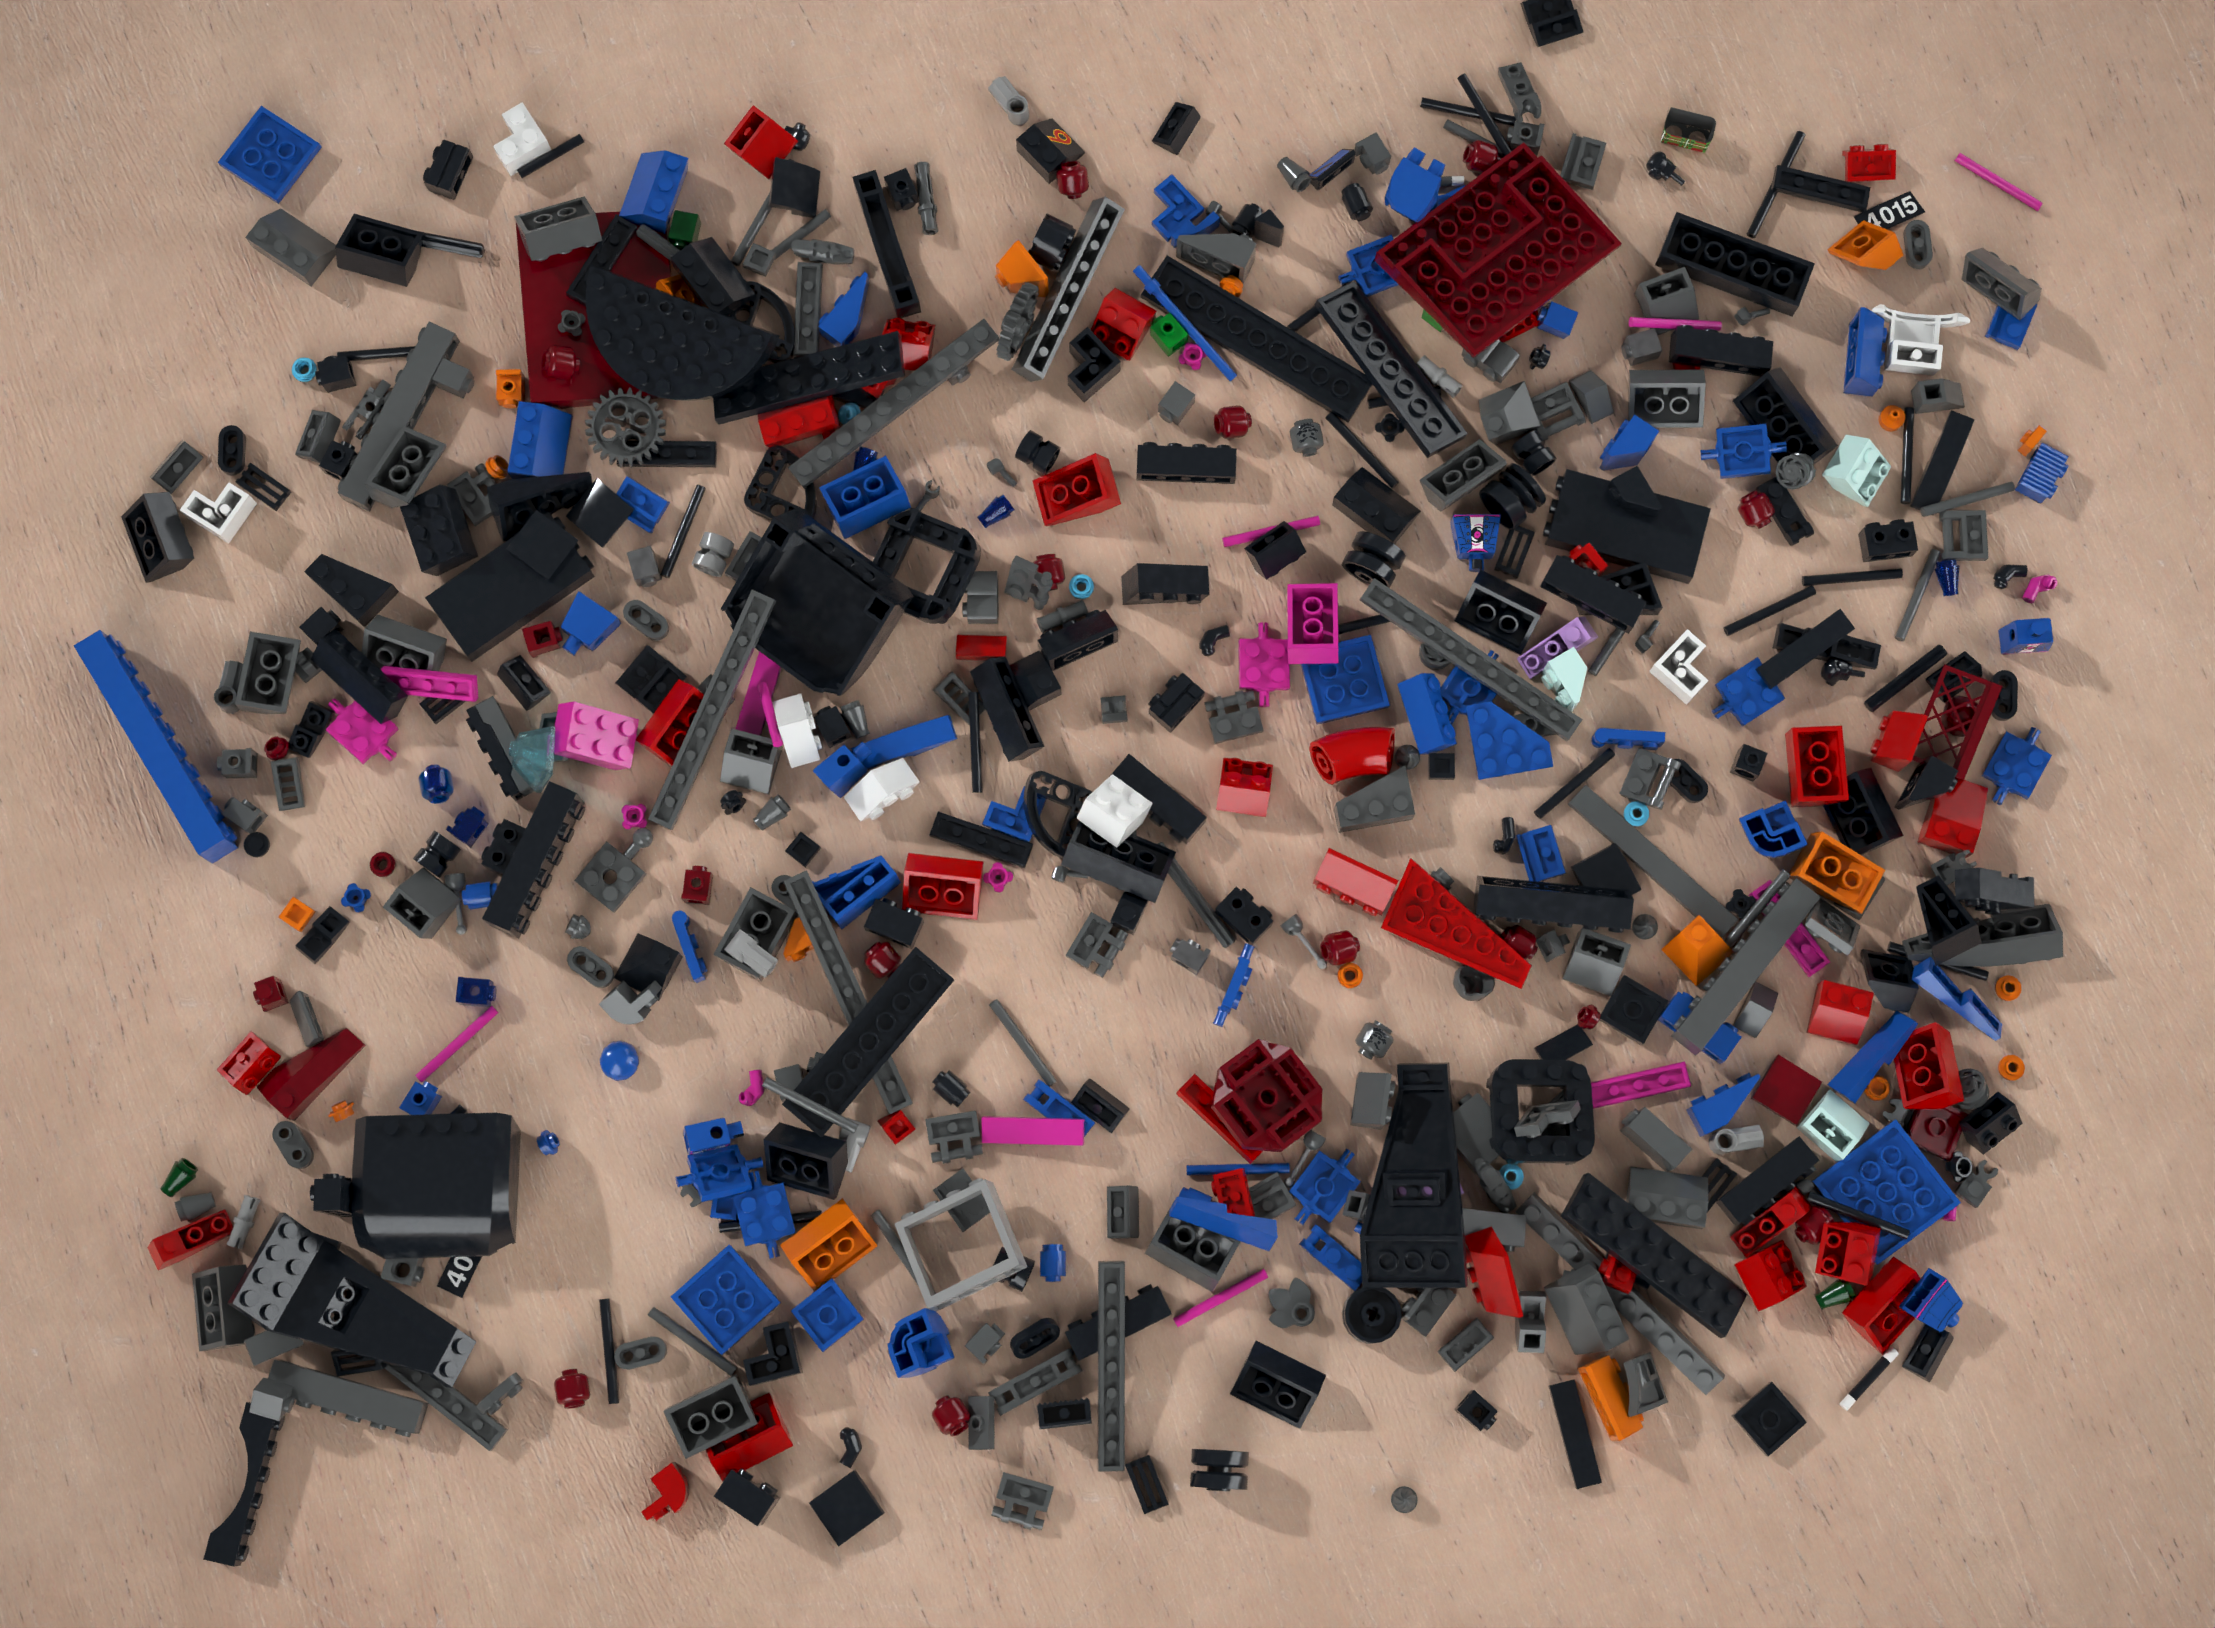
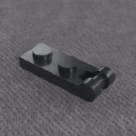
M1777 477L1756 488L1758 493L1763 492L1768 496L1775 509L1772 517L1790 546L1799 543V539L1803 537L1808 538L1814 535L1811 524L1806 521L1789 491L1779 483ZM1796 523L1799 529L1794 531L1790 526Z

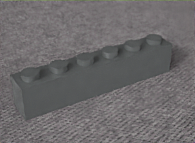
M283 1360L273 1361L268 1376L270 1380L293 1386L291 1397L296 1399V1405L311 1408L312 1404L321 1407L320 1412L334 1416L336 1412L346 1414L345 1419L360 1423L361 1419L371 1421V1427L385 1430L386 1426L396 1428L395 1434L410 1437L411 1433H420L429 1404L421 1400Z

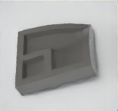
M1650 1352L1623 1363L1629 1386V1417L1668 1403Z

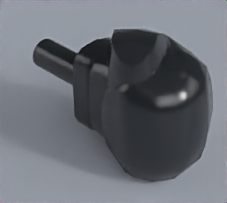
M797 122L794 127H785V130L798 140L797 144L793 147L797 151H802L807 147L811 136L805 129L806 125Z
M1655 152L1648 160L1646 168L1651 178L1656 180L1663 178L1666 181L1671 177L1681 186L1685 182L1684 179L1673 172L1677 166L1666 158L1663 152Z
M1834 658L1828 659L1821 670V677L1830 686H1834L1838 680L1847 681L1850 676L1865 677L1864 671L1852 670L1851 664Z

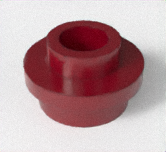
M278 736L270 738L264 747L266 756L272 761L282 759L288 752L289 743L285 738H279Z
M387 852L376 853L370 860V869L378 877H387L395 870V859ZM382 861H387L385 869H380L379 867Z
M1590 1004L1587 1007L1581 1008L1577 1015L1578 1026L1583 1029H1593L1600 1019V1012L1597 1011V1007Z

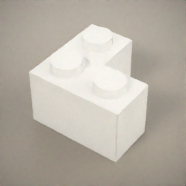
M523 102L502 114L512 135L493 146L498 158L510 176L518 173V169L551 150L548 141Z
M228 483L215 502L194 490L180 511L188 519L229 544L257 503L249 494Z
M1687 629L1649 671L1686 705L1709 681L1691 665L1706 645Z
M801 693L773 701L777 725L791 768L820 760L818 750L823 748L819 735L814 736L812 732L813 729H816L809 701L804 702Z
M904 758L871 770L844 798L860 822L868 818L875 820L884 813V807L892 805L899 798L905 800L914 793L912 789L919 783V780Z

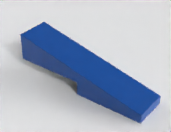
M1931 957L1914 966L1912 975L1914 982L1996 1041L2001 1038L2002 1023L1971 988L1962 993L1938 965L1935 966V962Z
M1896 1011L1827 1085L1846 1099L1856 1103L1883 1063L1891 1064L1918 1023Z
M1176 1197L1169 1210L1170 1217L1267 1251L1271 1250L1278 1238L1277 1220L1227 1213V1204Z

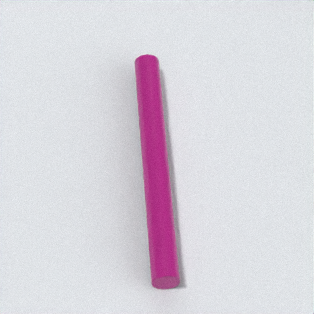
M1959 153L1954 160L2034 210L2038 211L2043 203L1962 153Z
M1629 318V327L1676 329L1677 326L1690 325L1694 329L1700 330L1715 329L1720 331L1722 329L1721 321Z
M1319 516L1288 522V524L1297 531L1319 526L1320 519ZM1277 525L1222 538L1223 546L1229 547L1257 540Z
M490 1006L415 1075L420 1082L426 1080L499 1012L493 1006Z
M1263 1268L1174 1317L1173 1320L1177 1327H1180L1267 1279L1268 1275Z

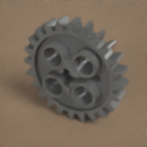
M1025 282L1021 290H1018L1010 310H1008L1002 321L1001 337L996 349L997 357L1010 361L1014 354L1017 353V350H1019L1025 333L1029 331L1034 319L1033 312L1035 311L1039 295L1038 286Z
M619 388L618 395H614L609 390L610 398L607 399L600 395L601 404L593 402V407L596 411L588 410V416L592 418L585 420L586 426L591 427L585 430L587 436H592L588 439V444H596L593 447V452L598 453L602 451L600 455L601 460L609 457L610 465L616 460L619 461L620 468L627 461L630 468H632L634 460L643 465L642 457L651 460L650 451L658 453L656 444H664L663 439L659 437L666 435V430L661 428L666 426V421L660 419L663 416V411H656L658 408L657 402L650 404V395L643 399L641 390L636 395H633L632 388L628 389L627 394H623L622 389ZM616 408L625 410L622 416L612 414ZM639 417H645L649 420L645 425H638L635 422ZM605 419H610L612 422H605ZM626 424L630 425V428H626L625 431H622L621 427H625ZM607 430L616 432L612 438H605L603 433ZM639 433H645L646 436L643 437ZM630 439L639 441L636 447H628L626 445Z

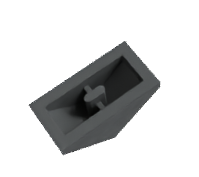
M1591 370L1569 380V384L1591 424L1614 413L1606 383Z
M1755 981L1733 1026L1757 1038L1773 1013L1778 993Z

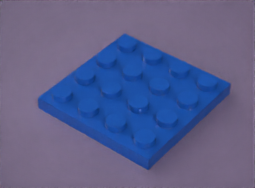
M1896 1119L1851 1151L1843 1160L1836 1162L1812 1180L1825 1198L1910 1230L1907 1239L1881 1230L1875 1259L1877 1265L1961 1204ZM1838 1214L1843 1222H1856L1864 1224L1862 1222Z

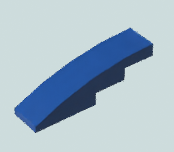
M950 715L910 726L865 742L864 744L873 753L862 763L869 770L901 758L919 755L956 740L957 736Z

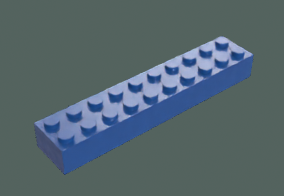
M98 630L73 645L197 854L213 864L238 849L239 847L235 842L238 839L237 835L230 826L227 827L223 822L225 816L222 814L223 812L219 806H214L210 798L213 796L205 784L202 785L197 779L200 777L198 770L185 759L188 756L186 750L181 743L177 744L173 736L176 734L168 722L165 723L160 717L163 715L161 708L148 697L151 692L143 681L140 682L136 674L139 672L132 661H128L123 655L126 653V650L119 640L116 641L111 634L107 636L104 632Z

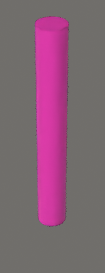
M761 682L757 687L774 747H780L783 745V741L777 725L769 689L766 682Z

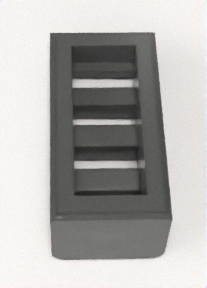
M951 672L933 691L970 725L969 715L965 713L969 708V701L962 708L958 704L966 696L968 697V693L972 691L954 672ZM953 683L955 686L946 693L944 689ZM960 689L963 693L953 700L951 697ZM979 699L980 715L985 710L983 702Z
M299 758L271 761L279 811L305 807ZM292 766L293 771L280 773V768ZM294 776V781L282 783L281 778ZM284 787H296V791L283 793ZM297 796L298 801L284 803V798Z

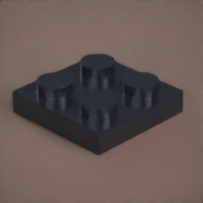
M1623 975L1601 1012L1599 1020L1643 1045L1667 1005L1668 1000Z
M1769 1382L1731 1415L1767 1457L1807 1423L1773 1382Z

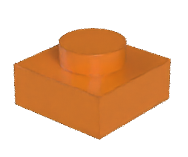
M2040 425L2033 432L2029 429L2020 439V442L2023 444L2018 449V452L2026 457L2047 431Z
M292 897L278 918L299 932H302L316 911L295 897Z

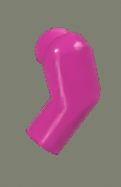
M2041 575L2032 578L2022 599L2027 603H2034L2039 592L2056 588V577Z
M762 1070L749 1071L751 1085L739 1094V1102L742 1105H754L764 1094Z

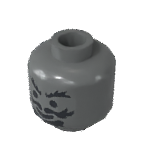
M1313 419L1296 421L1289 431L1293 450L1297 453H1302L1303 457L1316 455L1317 450L1324 445L1321 426L1319 423L1313 422Z
M1376 1020L1374 1023H1366L1355 1040L1356 1044L1360 1047L1358 1052L1372 1060L1373 1056L1383 1058L1394 1041L1391 1035L1392 1030Z

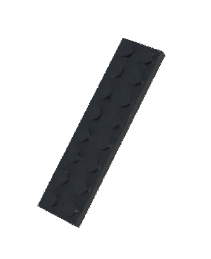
M1355 281L1317 299L1314 305L1426 458L1466 437L1468 433Z
M898 331L762 366L742 386L727 394L713 398L715 421L720 425L904 377L905 370L901 336Z
M915 947L793 1091L841 1115L953 983L954 979ZM788 1099L782 1103L788 1111L821 1138L834 1124Z
M1590 1173L1583 1174L1561 1217L1719 1338L1726 1337L1747 1294Z

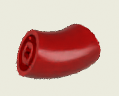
M1364 727L1326 735L1310 743L1309 750L1312 762L1322 779L1332 785L1358 776L1388 775L1391 771L1394 756L1395 729L1388 727Z

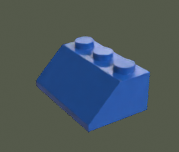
M666 150L641 153L619 216L631 223L640 226L645 224L652 230L665 234L688 171V158Z
M1860 307L1849 324L1843 393L1873 397L1883 384V374H1880V366H1883L1885 360L1882 342L1885 343L1887 328H1884V318L1865 307Z
M519 401L508 466V474L512 479L564 474L573 418L572 414L545 404Z
M886 456L819 487L844 539L890 518L892 515L895 516L911 508L906 491Z

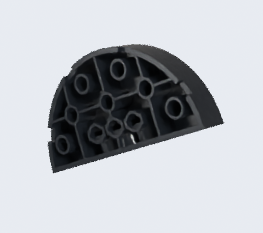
M590 267L586 286V312L595 344L609 366L621 378L650 395L671 400L696 401L727 394L742 386L754 376L769 359L780 335L601 267Z

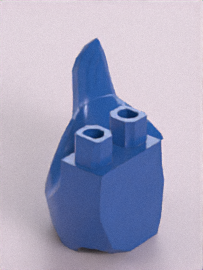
M1414 147L1406 158L1403 157L1395 169L1385 194V205H1390L1391 209L1418 223L1428 213L1466 185L1438 196L1442 181L1441 177L1446 165L1433 159L1428 170L1422 168L1420 164L1426 154Z

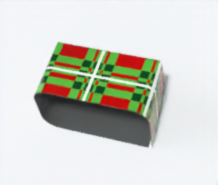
M1671 107L1669 113H1667L1660 142L1705 153L1713 139L1716 127L1715 119ZM1669 126H1677L1682 131V137L1666 132V129ZM1695 131L1701 132L1705 136V143L1688 139L1689 135Z

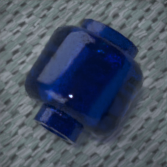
M439 765L427 766L418 777L421 795L430 803L439 804L446 802L454 792L451 773L444 767Z

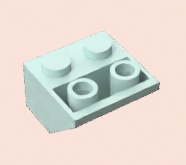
M1845 435L1822 476L1833 489L1862 506L1868 507L1887 476L1891 465L1869 438Z
M1572 647L1548 661L1541 673L1543 675L1541 677L1542 682L1548 690L1552 689L1556 696L1555 701L1573 712L1580 701L1587 666L1576 649Z
M1830 1089L1798 1125L1797 1129L1835 1162L1843 1160L1859 1142L1870 1123Z

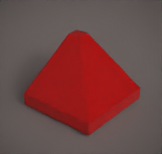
M901 1110L877 1121L895 1145L916 1130Z

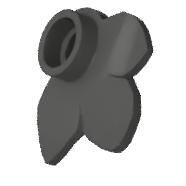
M1294 1278L1289 1290L1281 1288L1269 1290L1270 1302L1276 1309L1270 1316L1269 1321L1275 1326L1287 1328L1295 1324L1303 1327L1313 1321L1315 1311L1309 1303L1311 1292L1302 1280ZM1300 1308L1306 1311V1317L1303 1319L1297 1316V1310Z

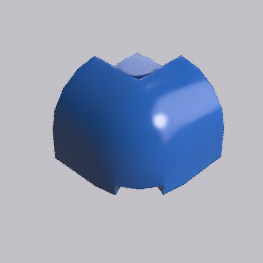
M1786 800L1763 810L1762 808L1739 818V822L1750 845L1757 853L1764 857H1781L1808 845Z
M924 1308L895 1324V1328L891 1333L890 1343H887L898 1378H910L937 1369L936 1366L955 1358L947 1338L950 1332L936 1311Z

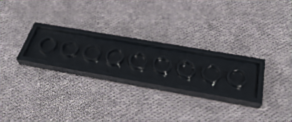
M1168 255L1152 277V279L1155 278L1161 284L1160 288L1200 334L1326 410L1333 412L1346 422L1350 421L1373 385L1366 374ZM1145 289L1141 293L1142 299L1167 314L1169 313L1153 294L1150 295Z

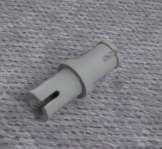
M1425 355L1417 362V366L1431 380V384L1434 386L1438 385L1451 395L1452 398L1460 392L1463 385L1449 376L1445 368H1439Z
M244 1195L238 1216H235L233 1219L235 1224L227 1245L243 1249L250 1228H253V1218L261 1201L260 1199Z

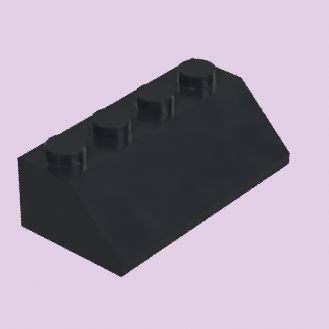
M1781 367L1767 371L1733 400L1750 425H1767V436L1771 443L1786 441L1787 452L1772 453L1777 463L1783 457L1797 452L1806 453L1817 463L1838 446Z
M1079 821L1061 865L1139 896L1144 900L1156 903L1176 851L1131 834L1116 848Z

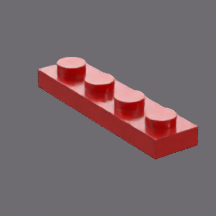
M1194 1074L1176 1094L1251 1164L1263 1151L1242 1149L1211 1108L1214 1091Z

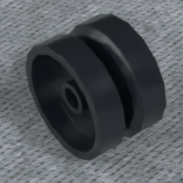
M1365 531L1357 532L1351 545L1354 550L1347 552L1342 562L1343 568L1350 575L1368 585L1375 578L1390 588L1396 577L1393 570L1400 569L1406 557L1405 553L1397 545L1379 535Z
M1362 1287L1356 1290L1347 1298L1342 1310L1343 1325L1348 1334L1357 1341L1366 1344L1380 1343L1392 1337L1399 1328L1402 1318L1401 1306L1397 1298L1383 1287ZM1368 1310H1373L1375 1312V1319H1368Z
M1192 1449L1191 1462L1194 1465L1207 1466V1471L1194 1470L1191 1472L1190 1487H1201L1212 1491L1247 1490L1248 1476L1244 1473L1232 1472V1467L1245 1468L1248 1466L1249 1452Z

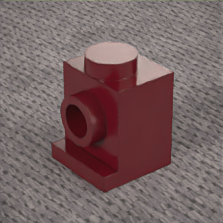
M551 620L522 629L528 652L532 658L561 648L559 642L563 641L560 627H555ZM544 637L550 638L549 641L541 643Z
M692 866V870L685 871L683 894L681 895L684 903L710 905L713 874L707 872V867ZM695 879L701 880L699 887L692 886Z
M271 976L254 983L256 990L253 991L256 1003L262 1006L263 1012L289 1003L281 979Z

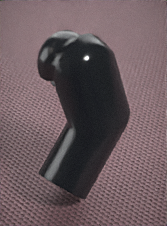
M2003 565L1994 574V586L2004 589L2008 586L2007 582L2012 577H2026L2027 565Z
M1223 625L1205 632L1199 643V649L1202 650L1204 656H1211L1215 653L1214 646L1217 640L1230 637L1228 626Z
M1512 817L1502 819L1503 837L1502 840L1494 841L1493 851L1495 853L1506 854L1514 842L1516 835L1514 818Z
M845 1427L840 1432V1439L844 1441L846 1451L840 1463L851 1468L862 1450V1444L857 1431Z

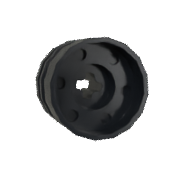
M1511 463L1506 467L1505 471L1499 474V482L1496 480L1490 481L1480 490L1479 495L1490 514H1500V524L1509 530H1515L1526 520V512L1534 513L1537 507H1541L1545 503L1546 498L1536 480L1521 466Z

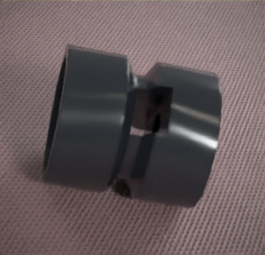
M1030 430L1022 439L1015 458L1025 464L1033 463L1034 469L1046 475L1057 460L1061 447L1049 440L1044 442L1041 435Z
M1538 430L1523 436L1511 447L1518 460H1524L1522 466L1532 477L1547 469L1557 459L1549 447H1544L1545 440Z
M434 830L426 841L427 847L420 848L413 859L440 878L448 868L447 862L453 861L461 849Z
M1004 1247L1000 1249L994 1265L1008 1259ZM1023 1256L1027 1268L998 1282L1008 1281L1010 1287L1023 1292L1036 1261Z

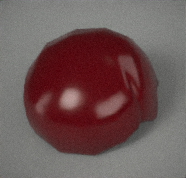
M1955 696L1952 698V701L1956 707L1969 701V699L1965 696ZM1949 701L1945 704L1943 712L1952 708ZM1974 701L1973 703L1977 709L1978 703ZM1970 703L1956 709L1962 723L1971 720L1975 713ZM1954 711L1940 717L1945 730L1959 725ZM1970 723L1963 725L1966 732L1968 731ZM1961 727L1949 731L1953 736H1965Z

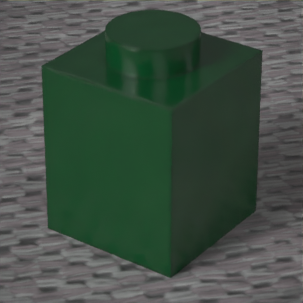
M674 210L668 236L672 245L682 250L690 243L697 242L701 227L699 215Z

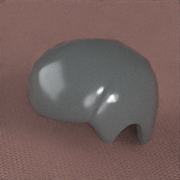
M1462 965L1455 971L1453 985L1463 999L1467 1001H1480L1493 991L1495 980L1494 977L1467 965Z

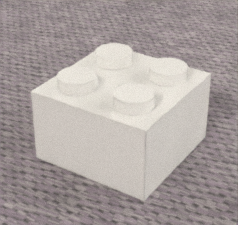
M1112 774L1085 799L1077 819L1117 848L1143 824L1153 803Z

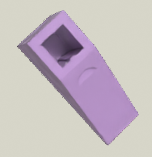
M1577 617L1519 656L1517 660L1529 679H1532L1542 673L1548 661L1572 647L1578 652L1597 639L1598 636L1586 617Z

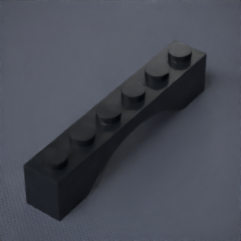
M873 170L853 176L854 188L897 318L921 313L920 302L893 227L877 172Z
M246 1402L239 1427L248 1455V1472L245 1487L233 1512L218 1528L210 1533L203 1560L233 1567L241 1566V1563L245 1562L248 1556L249 1546H246L248 1537L253 1534L256 1527L254 1515L256 1509L260 1508L263 1501L262 1486L263 1483L268 1481L270 1475L269 1460L270 1457L275 1455L277 1449L276 1434L277 1431L282 1429L284 1423V1416L280 1421L250 1413L251 1402Z

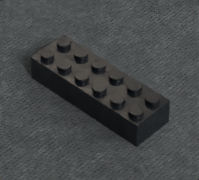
M1676 212L1655 263V266L1671 272L1685 267L1690 279L1793 317L1800 305L1815 263L1679 212Z
M551 781L548 782L482 917L491 927L518 939L521 934L524 935L530 925V920L528 919L532 911L535 912L541 903L540 894L543 888L547 889L552 880L551 872L554 866H558L564 854L562 849L565 843H569L574 835L575 830L572 828L576 820H581L584 815L585 802L577 793Z
M1477 875L1474 908L1476 915H1480L1481 919L1495 920L1496 917H1506V921L1515 923L1521 922V919L1532 920L1531 923L1536 925H1547V922H1557V926L1571 928L1573 924L1583 925L1582 928L1588 930L1608 927V931L1618 933L1624 932V929L1631 930L1634 899L1629 890Z

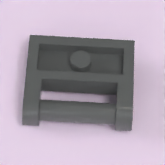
M1567 382L1531 398L1541 427L1535 430H1538L1545 441L1548 440L1549 436L1575 424L1579 426L1586 423L1585 416ZM1569 409L1571 410L1572 416L1544 428L1543 421Z
M1957 510L1939 513V520L1942 521L1944 552L1941 553L1942 562L1986 561L1989 558L1986 510ZM1953 520H1959L1960 551H1954Z
M1638 748L1619 794L1662 810L1664 805L1663 798L1675 770L1678 771L1681 763ZM1660 766H1665L1666 768L1654 796L1649 797V792Z

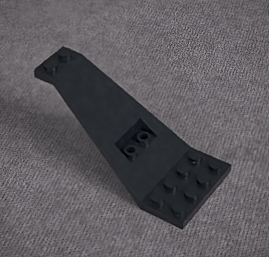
M1449 1062L1399 1063L1397 1065L1398 1094L1360 1232L1363 1287L1466 1288L1468 1286L1465 1231ZM1400 1186L1406 1189V1195H1402L1399 1192ZM1425 1186L1432 1189L1431 1195L1425 1193Z
M286 1213L278 1214L227 1303L267 1331L425 1373L447 1388L453 1387L476 1344L475 1340L318 1237ZM344 1290L347 1291L346 1298L343 1296ZM332 1312L334 1313V1316H335L333 1321L331 1320V1313H332Z

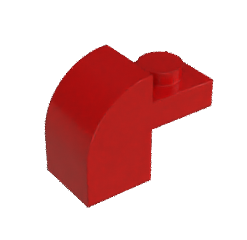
M672 1462L650 1478L662 1497L641 1512L647 1521L652 1518L655 1521L661 1519L669 1512L668 1506L671 1507L674 1513H677L687 1502L689 1496L688 1481L676 1462Z

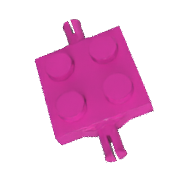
M1263 622L1258 623L1257 638L1239 639L1238 641L1239 689L1259 692V707L1270 706L1269 692L1290 689L1288 639L1268 637L1269 623L1266 622L1264 625Z
M336 698L329 702L328 707L338 715L325 730L359 762L364 764L371 756L379 752L388 761L393 760L392 756L396 757L397 753L387 746L389 739L399 730L391 720L380 724L356 701L346 707L337 701Z

